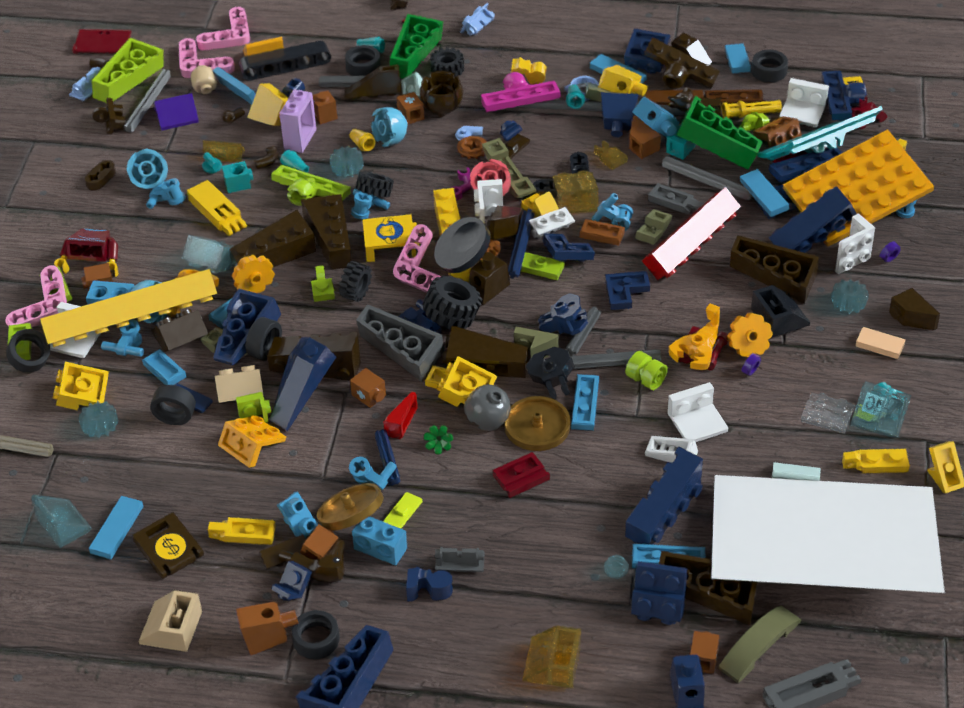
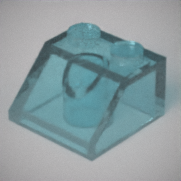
M188 235L182 259L189 261L188 265L201 268V265L210 269V272L218 274L219 271H228L232 266L229 249L233 246L205 237Z

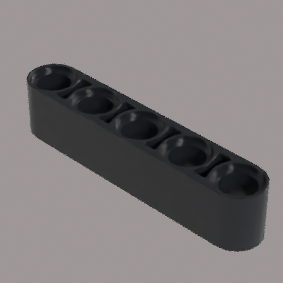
M315 41L245 56L240 59L239 67L243 78L252 81L328 64L332 56L324 41Z

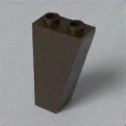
M452 326L450 335H446L445 346L448 349L443 351V364H446V368L449 362L454 363L457 356L496 376L526 378L528 347L456 326Z

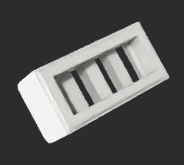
M651 436L645 455L673 463L676 459L674 452L679 446L697 455L698 449L695 439Z

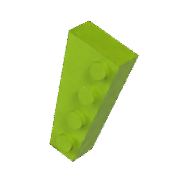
M130 38L92 79L93 98L106 102V98H112L115 101L164 67L163 49Z

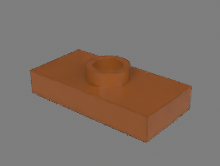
M585 219L579 232V238L619 246L625 233V227Z

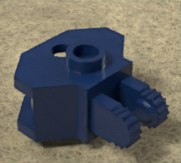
M571 293L564 295L551 306V311L540 315L538 319L539 331L551 333L558 330L559 334L566 333L570 335L580 333L588 324L585 309L581 308L579 296Z

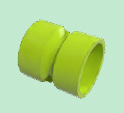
M637 351L628 361L625 374L635 381L639 382L642 380L641 384L650 390H656L664 381L668 367L656 359L652 360V357L648 354Z

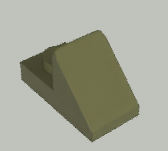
M516 327L514 330V343L528 347L531 359L536 353L552 347H558V334Z

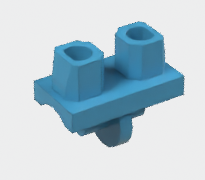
M298 492L292 493L287 499L277 504L284 516V522L290 526L296 537L302 534L304 537H307L318 526Z

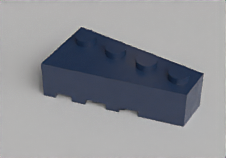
M836 186L833 189L827 190L816 202L810 203L802 213L793 216L782 228L776 229L769 239L773 245L805 253L811 249V244L822 243L827 240L828 234L834 230L840 232L845 229L844 224L852 221V216L857 213L850 201Z
M680 446L674 452L676 459L673 463L667 462L663 468L664 473L660 482H653L647 494V499L642 498L627 519L625 537L638 544L654 545L655 542H660L665 530L675 524L677 516L687 510L693 497H698L703 487L701 484L703 458Z
M365 625L345 646V651L328 663L329 667L322 675L317 674L311 681L312 685L305 692L302 690L296 696L299 707L360 708L394 650L389 632Z

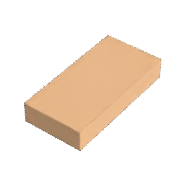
M863 327L856 341V347L898 359L906 339Z

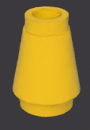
M353 129L349 134L350 139L361 151H371L375 147L376 141L371 133Z

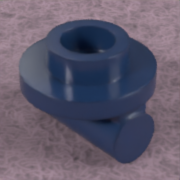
M508 120L502 124L500 134L507 142L520 133L522 128L514 120Z

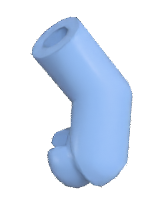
M463 126L456 131L455 136L459 141L468 136H482L483 127Z

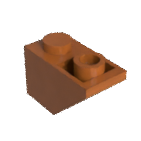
M635 115L633 116L630 131L629 149L640 159H643L660 150L661 135Z

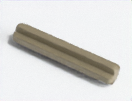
M0 435V449L50 457L54 451L53 445L50 443Z

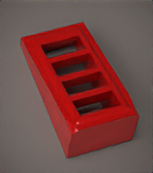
M411 392L384 420V429L387 431L388 437L400 440L403 438L418 409L416 392Z

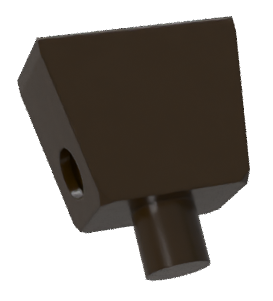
M485 252L482 260L470 270L469 283L480 293L482 298L481 305L484 306L511 285L507 264L491 252Z

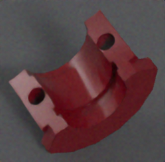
M867 97L863 100L859 99V106L851 109L852 118L878 107L873 102L867 103ZM882 110L876 115L875 119H878V122L881 123L888 116ZM866 125L861 126V127H859V128H860V129H865V128H866Z

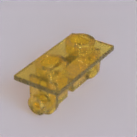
M203 140V155L209 152L220 161L242 162V154L245 152V147L242 146V143Z

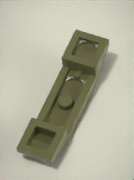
M500 138L482 144L488 162H490V159H495L507 166L511 176V186L508 190L510 194L516 198H521L536 192V188L528 177H523L509 158V150Z
M783 606L771 610L738 640L723 659L718 669L735 682H741L754 669L755 662L782 635L786 637L801 623V619Z

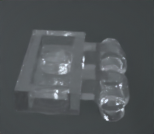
M811 392L802 413L801 422L845 434L851 415L854 412L855 404L847 402V399L840 398L838 400L827 397V394L824 393L816 394Z

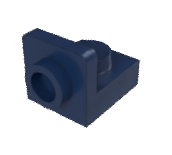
M288 561L280 583L273 584L271 590L277 592V596L286 601L302 598L312 571L294 561Z

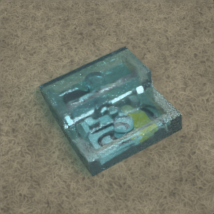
M865 381L850 425L881 435L898 438L911 395L891 387L886 389Z

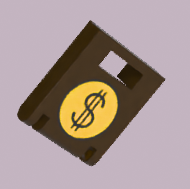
M174 512L132 534L133 542L161 579L167 577L163 567L166 566L172 575L195 562L196 557L192 550L199 558L204 556L203 549ZM167 527L166 530L162 531L161 533L155 535L152 538H149L151 535Z

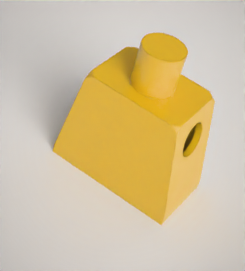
M619 65L603 69L598 85L599 88L613 93L644 96L647 91V85L640 83L641 75Z
M270 83L259 84L248 118L272 126L281 125L279 113L289 97Z

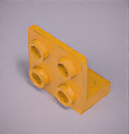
M252 415L247 418L226 421L218 446L250 468L256 466L262 446L285 442L286 436L280 433L278 428L264 422L262 417Z

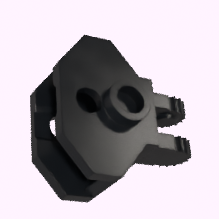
M552 347L534 354L526 365L528 374L533 382L545 385L551 399L554 400L557 399L555 386L561 385L565 396L570 394L567 377L575 365L568 350Z

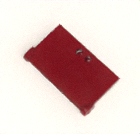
M79 29L72 52L73 54L117 53L131 38L132 30Z

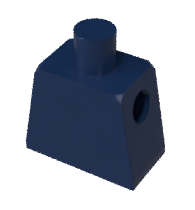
M601 92L604 129L611 130L613 137H621L623 130H631L633 116H635L633 110L638 105V94Z
M695 654L673 657L670 678L676 708H704L705 685L699 656ZM693 689L692 697L685 695L688 690Z

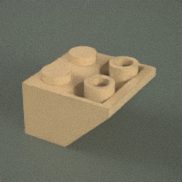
M255 365L241 367L242 371L233 372V368L219 370V375L215 376L219 403L236 400L235 397L258 392L263 393L260 368L255 369Z
M174 590L156 600L139 639V644L187 652L202 614L198 594Z

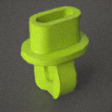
M752 112L743 118L739 128L742 127L746 131L756 130L768 124L769 118L763 113Z

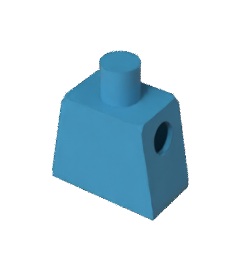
M643 96L633 110V113L650 128L663 136H673L677 131L679 121L667 110ZM653 111L656 113L655 118L649 116Z

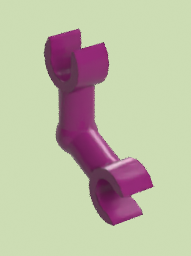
M468 167L466 168L467 173L463 174L459 170L457 171L458 179L463 181L464 184L451 187L454 189L456 200H460L463 193L472 189L470 169Z

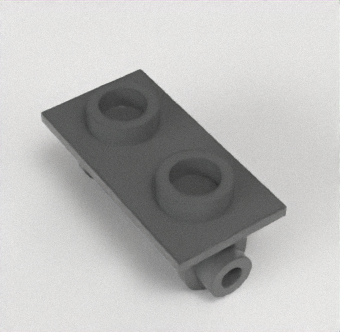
M440 547V549H435V571L484 572L485 551L479 550V548H462V551H457V548Z

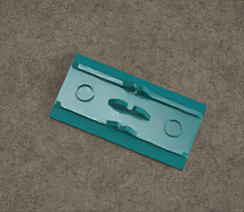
M882 106L848 120L836 121L759 152L757 156L773 161L802 150L806 153L813 151L815 153H823L825 147L829 150L837 148L836 140L839 147L843 145L845 133L874 122L876 115L883 110Z

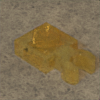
M602 141V148L594 145V153L600 156V161L611 170L627 163L628 156L616 146L609 148V144L606 141Z

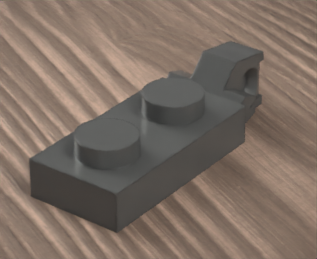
M659 183L648 194V201L685 214L692 215L704 204L694 199V195Z

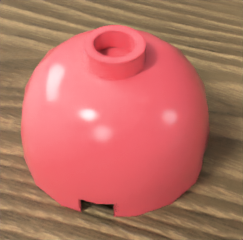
M490 159V162L483 163L482 161L478 163L470 174L473 190L477 189V181L502 179L504 196L511 186V176L507 166L495 159Z

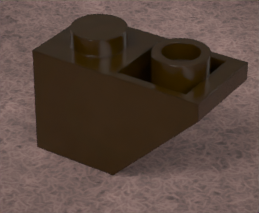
M497 206L495 211L491 212L490 219L487 221L491 240L517 234L521 221V208Z

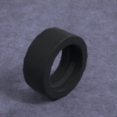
M367 45L352 47L345 54L346 71L351 76L368 75L378 67H381L379 51ZM358 60H370L367 63H355Z
M767 49L761 50L753 56L751 72L757 80L772 83L783 80L786 77L788 58L782 52ZM763 64H774V65H776V66H778V67H776V68H767V67H764V66H761V65H763Z
M260 317L252 324L245 345L249 356L262 361L268 360L267 355L274 337H282V327L279 322L266 317Z
M34 329L17 331L11 337L6 348V357L9 363L16 370L26 373L40 370L50 355V344H47L45 336L41 332ZM20 341L35 343L41 350L40 358L35 361L22 359L16 352L15 347Z
M163 385L155 391L150 404V410L163 423L183 425L191 419L196 401L188 390L180 386ZM169 401L176 403L183 409L172 408L166 405L164 402Z
M321 610L308 611L298 616L299 624L292 626L291 633L294 648L299 655L307 659H321L332 654L340 641L337 620L331 614ZM320 626L330 630V635L322 642L308 643L301 639L302 633L311 627Z

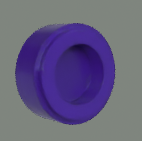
M894 241L888 243L882 249L880 258L885 262L894 260L900 253L901 247Z
M752 353L745 361L741 371L751 376L757 370L761 357Z

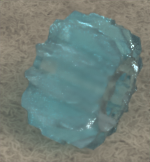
M341 146L339 150L334 149V153L330 155L331 169L337 176L343 175L345 178L350 175L353 177V174H359L360 170L363 169V155L361 151H357L356 147L350 148L347 146L343 148Z
M841 279L840 283H835L831 294L834 308H840V312L848 311L849 314L851 311L858 313L860 309H864L869 297L866 285L860 284L859 280L854 282L851 279L848 281Z
M97 401L96 404L89 403L88 407L82 408V412L79 414V422L84 433H87L90 437L96 435L100 438L103 434L108 436L109 431H115V427L118 424V416L113 405H109L107 401L102 404Z

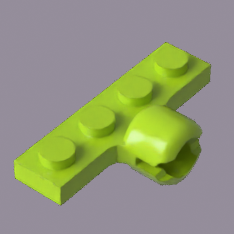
M281 165L271 173L272 181L289 186L287 188L289 191L287 197L292 204L302 206L301 199L313 198V196L341 194L343 201L351 194L350 186L288 166Z

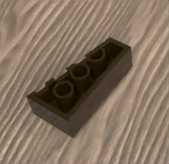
M342 195L301 199L303 218L314 233L316 242L321 247L331 270L347 268V264L352 260Z
M295 210L229 249L234 270L239 260L243 257L255 255L258 258L259 256H265L266 259L270 260L273 267L314 253L316 252L314 233L299 211Z
M737 235L731 248L730 267L768 286L773 285L803 304L806 303L818 272V256Z
M350 332L349 335L341 336L340 333H332L330 337H320L319 334L311 335L310 338L325 345L336 356L323 378L351 380L357 375L361 363L358 332ZM301 336L274 337L267 355L270 371L284 373L289 355L301 339Z
M661 551L660 565L687 569L685 599L745 624H751L758 581L712 579L711 559Z

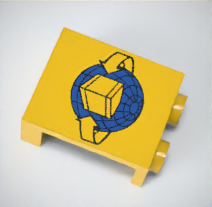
M411 214L362 219L367 262H375L374 249L405 246L413 228L417 226V222H412ZM411 249L412 258L416 257V249Z

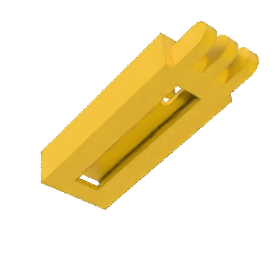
M209 180L186 190L188 200L219 231L223 230L228 236H231L233 231L235 233L240 231L239 226L242 229L247 227L245 221L241 218L240 210ZM214 209L220 210V214L224 216L221 217Z

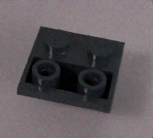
M773 285L753 291L751 310L754 314L763 316L764 322L771 325L772 337L810 326L809 320L790 294Z

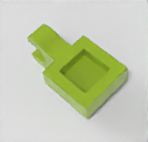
M323 265L315 266L317 280L311 281L314 302L335 299L332 278L325 279Z

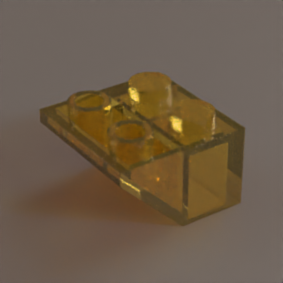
M556 625L532 636L523 681L573 688L581 650V629Z

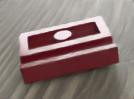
M533 452L493 469V477L502 489L508 493L509 498L550 480V473L546 472L545 467Z

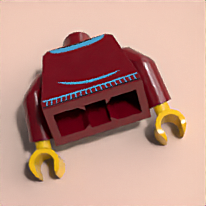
M80 229L64 240L60 252L61 258L54 262L56 267L59 266V268L63 269L64 273H68L70 268L66 262L67 259L109 261L110 271L114 270L115 277H117L119 273L115 262L118 259V244L113 237H110V231Z

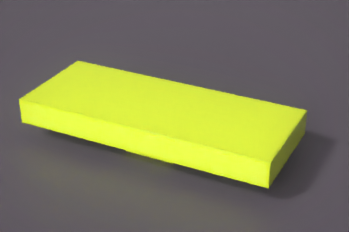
M406 492L383 522L401 529L420 506L422 498Z

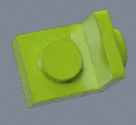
M262 392L235 397L239 418L262 415L264 422H269L267 414L271 413L269 400H264Z

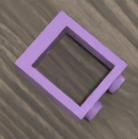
M294 89L279 113L284 150L303 153L316 131L313 96L311 92Z

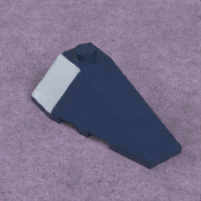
M301 337L289 355L269 419L271 423L285 431L289 430L336 358L325 345L310 337Z

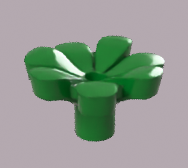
M433 425L429 428L430 432L424 434L423 438L429 440L425 447L428 450L434 447L435 454H441L442 448L447 451L451 449L450 441H453V435L446 433L447 427L445 425H442L440 429Z

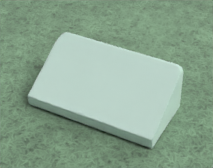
M417 72L401 80L403 95L415 92L420 99L419 90L423 79Z
M774 462L772 478L820 481V468Z

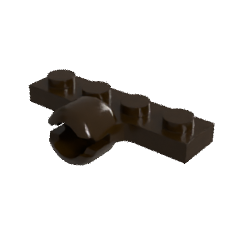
M653 37L644 53L645 56L666 66L662 80L671 89L682 88L687 78H691L712 89L720 73L719 70Z

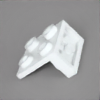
M791 78L788 96L780 117L797 118L799 124L817 127L827 104L829 86Z
M502 179L477 181V189H474V202H478L474 205L475 217H479L478 219L484 224L485 216H491V212H494L497 206H503Z
M859 213L852 216L849 237L839 242L835 272L838 274L848 271L852 267L871 258L875 227Z
M60 302L57 310L58 313L81 306ZM95 330L87 332L86 338L76 341L74 337L65 339L66 344L53 347L52 343H50V350L85 358L101 333L96 334Z
M710 382L669 395L668 415L683 439H695V442L728 432V426L713 405L714 388Z

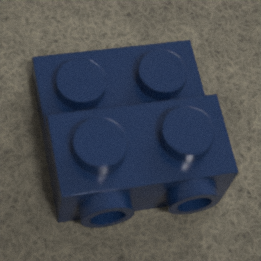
M634 28L624 55V65L635 70L644 69L650 74L661 73L663 64L645 56L644 53L652 37L669 45L670 35Z
M638 561L636 565L635 588L632 593L631 614L637 615V618L643 621L658 618L667 625L680 622L684 613L687 569Z

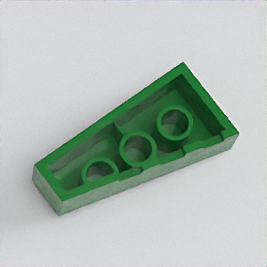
M407 14L391 54L389 66H399L400 78L405 79L410 76L442 39L443 21Z
M695 95L677 135L748 170L759 152L762 141L742 127L736 128L729 118H722L715 113L716 109L710 105L708 107L700 103L701 99Z

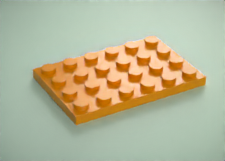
M888 129L783 184L784 191L801 213L810 203L819 200L827 190L837 186L850 201L856 213H859L870 224L934 191V185ZM851 221L844 224L845 229L837 232L834 230L828 234L827 240L823 241L825 245L829 247L850 235Z

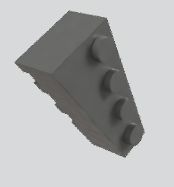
M367 305L356 319L359 335L421 382L424 381L432 366L436 364L443 354L444 344L441 334L371 305Z

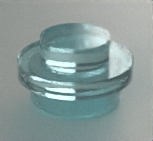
M613 555L605 562L604 571L611 578H622L628 573V563L624 557Z

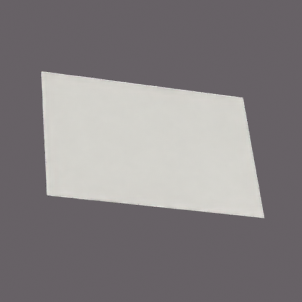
M715 475L712 579L945 593L932 487Z

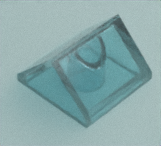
M33 495L31 497L38 521L59 548L85 535L92 529L69 499Z

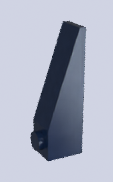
M243 289L237 290L227 306L228 313L226 320L222 324L223 332L218 339L213 357L214 360L234 365L247 353L245 347L246 338L252 324L260 317L278 321L282 315L275 298Z

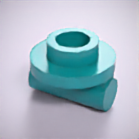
M209 152L204 153L203 158L205 161L202 163V169L211 174L218 172L222 168V162L214 158Z

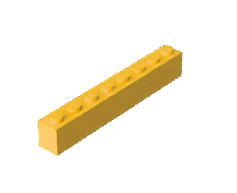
M210 269L39 320L47 344L52 343L53 347L66 344L65 339L74 337L76 341L86 338L87 332L95 330V333L99 334L109 331L107 326L116 324L117 328L129 325V320L137 318L138 322L151 318L150 314L154 312L163 315L172 312L171 307L179 305V308L183 309L193 306L191 301L200 299V302L203 303L213 300L212 295L217 294Z

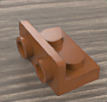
M782 116L753 131L756 138L768 142L769 148L802 135L798 119Z

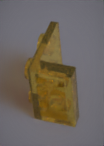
M580 171L576 174L559 173L553 176L559 209L566 207L569 213L598 210V187L592 172Z

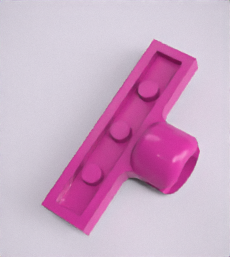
M511 72L503 80L505 90L481 95V101L486 112L557 99L560 98V90L555 81L529 85L521 73Z

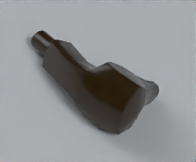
M338 540L333 549L319 560L309 559L297 551L291 553L282 550L279 554V559L287 562L294 561L311 570L310 578L317 581H341L345 573L343 563L344 541Z

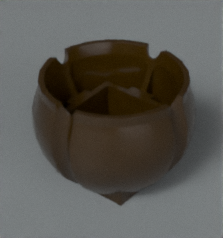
M447 71L430 73V78L425 76L421 82L419 92L424 107L440 118L456 110L463 98V87L459 77H454L453 73Z

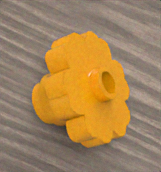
M255 255L243 257L239 260L232 273V278L235 281L234 286L237 290L243 289L254 293L263 292L266 288L265 285L271 284L275 276L272 270V263L265 256H259L258 258Z
M749 312L745 317L737 316L730 324L732 331L727 335L729 345L736 349L738 355L749 357L752 353L762 355L769 348L770 343L768 339L772 337L773 333L771 325L764 322L763 316Z

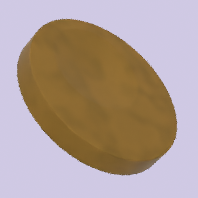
M543 396L527 397L515 402L511 406L507 420L504 422L505 432L509 440L516 446L529 451H545L555 448L567 438L570 432V416L567 409L560 402Z
M363 483L346 488L322 504L317 512V519L322 527L328 528L331 531L351 527L371 516L381 506L383 502L382 492L373 483Z

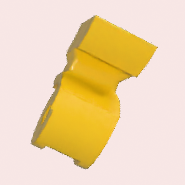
M521 57L513 59L511 72L524 74L529 84L532 85L545 81L547 68L544 63L535 62L532 64L530 60H523Z

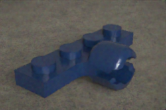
M841 71L822 72V83L829 86L827 102L832 120L843 121L852 118L851 106H859V99L863 100L867 95L865 84L861 82L845 85Z
M825 148L823 153L811 152L770 164L768 171L779 182H783L808 172L842 154V152L838 148L830 150Z

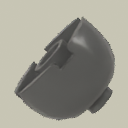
M496 385L478 386L468 395L464 403V411L471 423L474 421L480 425L479 429L486 431L497 430L509 416L511 411L510 399Z

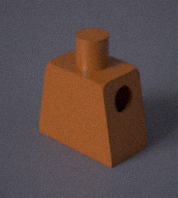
M276 602L236 609L240 629L250 655L286 642L288 638L285 628L299 624L295 610L280 613Z

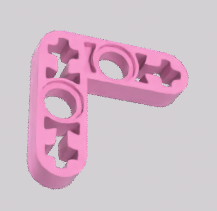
M242 7L230 9L229 16L232 29L198 35L196 37L198 49L213 50L248 44L250 42L245 9Z
M186 38L179 42L180 71L184 78H190L192 71L200 65L210 67L213 70L216 67H220L228 74L235 70L234 60L231 57L197 60L195 40Z
M420 224L413 228L394 266L393 274L399 281L428 292L431 282L436 277L441 276L418 267L433 237L431 230L426 225ZM419 233H426L425 237L418 236ZM414 248L417 249L416 257L409 258V251ZM406 269L412 275L411 277L407 274L401 275L400 271ZM425 274L426 281L422 284H417V277Z
M50 265L41 271L40 277L44 300L9 313L5 319L8 327L9 325L31 323V327L40 325L39 319L58 314L56 306L60 302L67 303L63 277L56 266ZM53 289H59L55 294L49 295ZM41 311V314L35 318L32 317V315L35 312Z

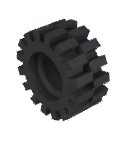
M446 47L445 50L443 48H439V51L435 50L430 57L431 73L447 71L453 73L454 77L461 76L462 72H464L463 53H460L458 49L455 51V48L449 50V47Z
M360 171L355 188L369 195L388 198L391 195L394 181L389 177H385V175Z
M350 261L347 264V268L343 270L344 275H341L342 281L339 283L341 286L339 288L340 296L356 302L362 301L363 297L366 296V291L368 292L369 290L368 285L371 284V267L356 261Z

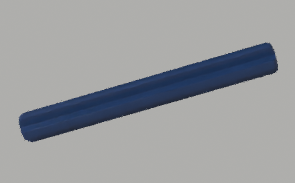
M528 209V211L524 210L522 213L508 267L511 279L520 275L532 227L529 220L534 219V213L531 209Z

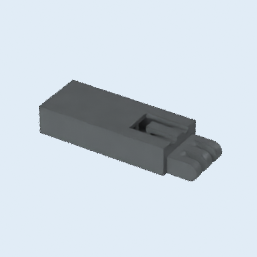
M848 659L835 664L830 662L764 687L763 699L769 708H816L846 696L848 688L860 684L862 680L859 675H856L855 669L850 667L851 663ZM822 682L819 688L813 687L814 684Z

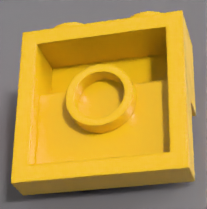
M457 356L454 363L449 362L444 372L447 378H442L436 389L440 391L438 398L458 407L460 402L465 403L468 395L478 386L494 385L497 376Z
M65 362L63 370L58 369L56 382L60 383L59 386H55L52 399H57L56 406L78 410L79 405L102 410L109 371Z

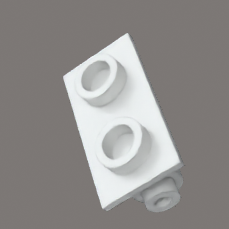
M566 207L531 219L529 222L534 228L531 231L534 238H541L543 234H549L552 230L555 232L568 228L575 220Z

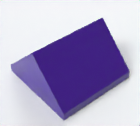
M192 93L154 101V109L161 131L199 123Z

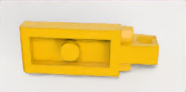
M871 449L843 453V469L856 468L861 470L862 473L909 472L910 465L906 449Z
M228 517V520L222 523L209 522L208 535L209 538L218 539L223 542L272 545L276 523L274 520Z

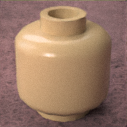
M200 65L192 71L190 78L193 89L197 93L209 94L216 88L217 81L213 69Z

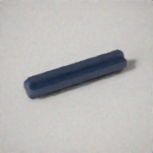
M385 429L377 430L375 432V439L383 467L385 468L389 462L396 464L387 431ZM398 468L394 470L387 480L391 486L400 483Z

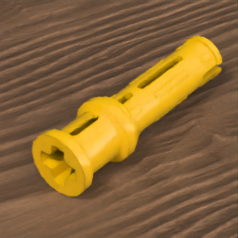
M780 100L755 103L738 101V103L733 104L723 102L721 106L723 118H744L752 112L764 114L779 113L782 110Z

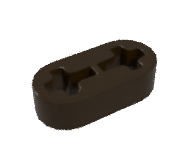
M110 160L98 163L85 176L87 189L97 191L103 188L115 176V164Z

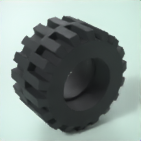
M453 276L436 277L431 282L423 301V311L426 312L427 317L431 318L430 320L436 322L439 326L446 327L447 329H451L452 326L467 329L475 319L482 298L474 286L460 278Z

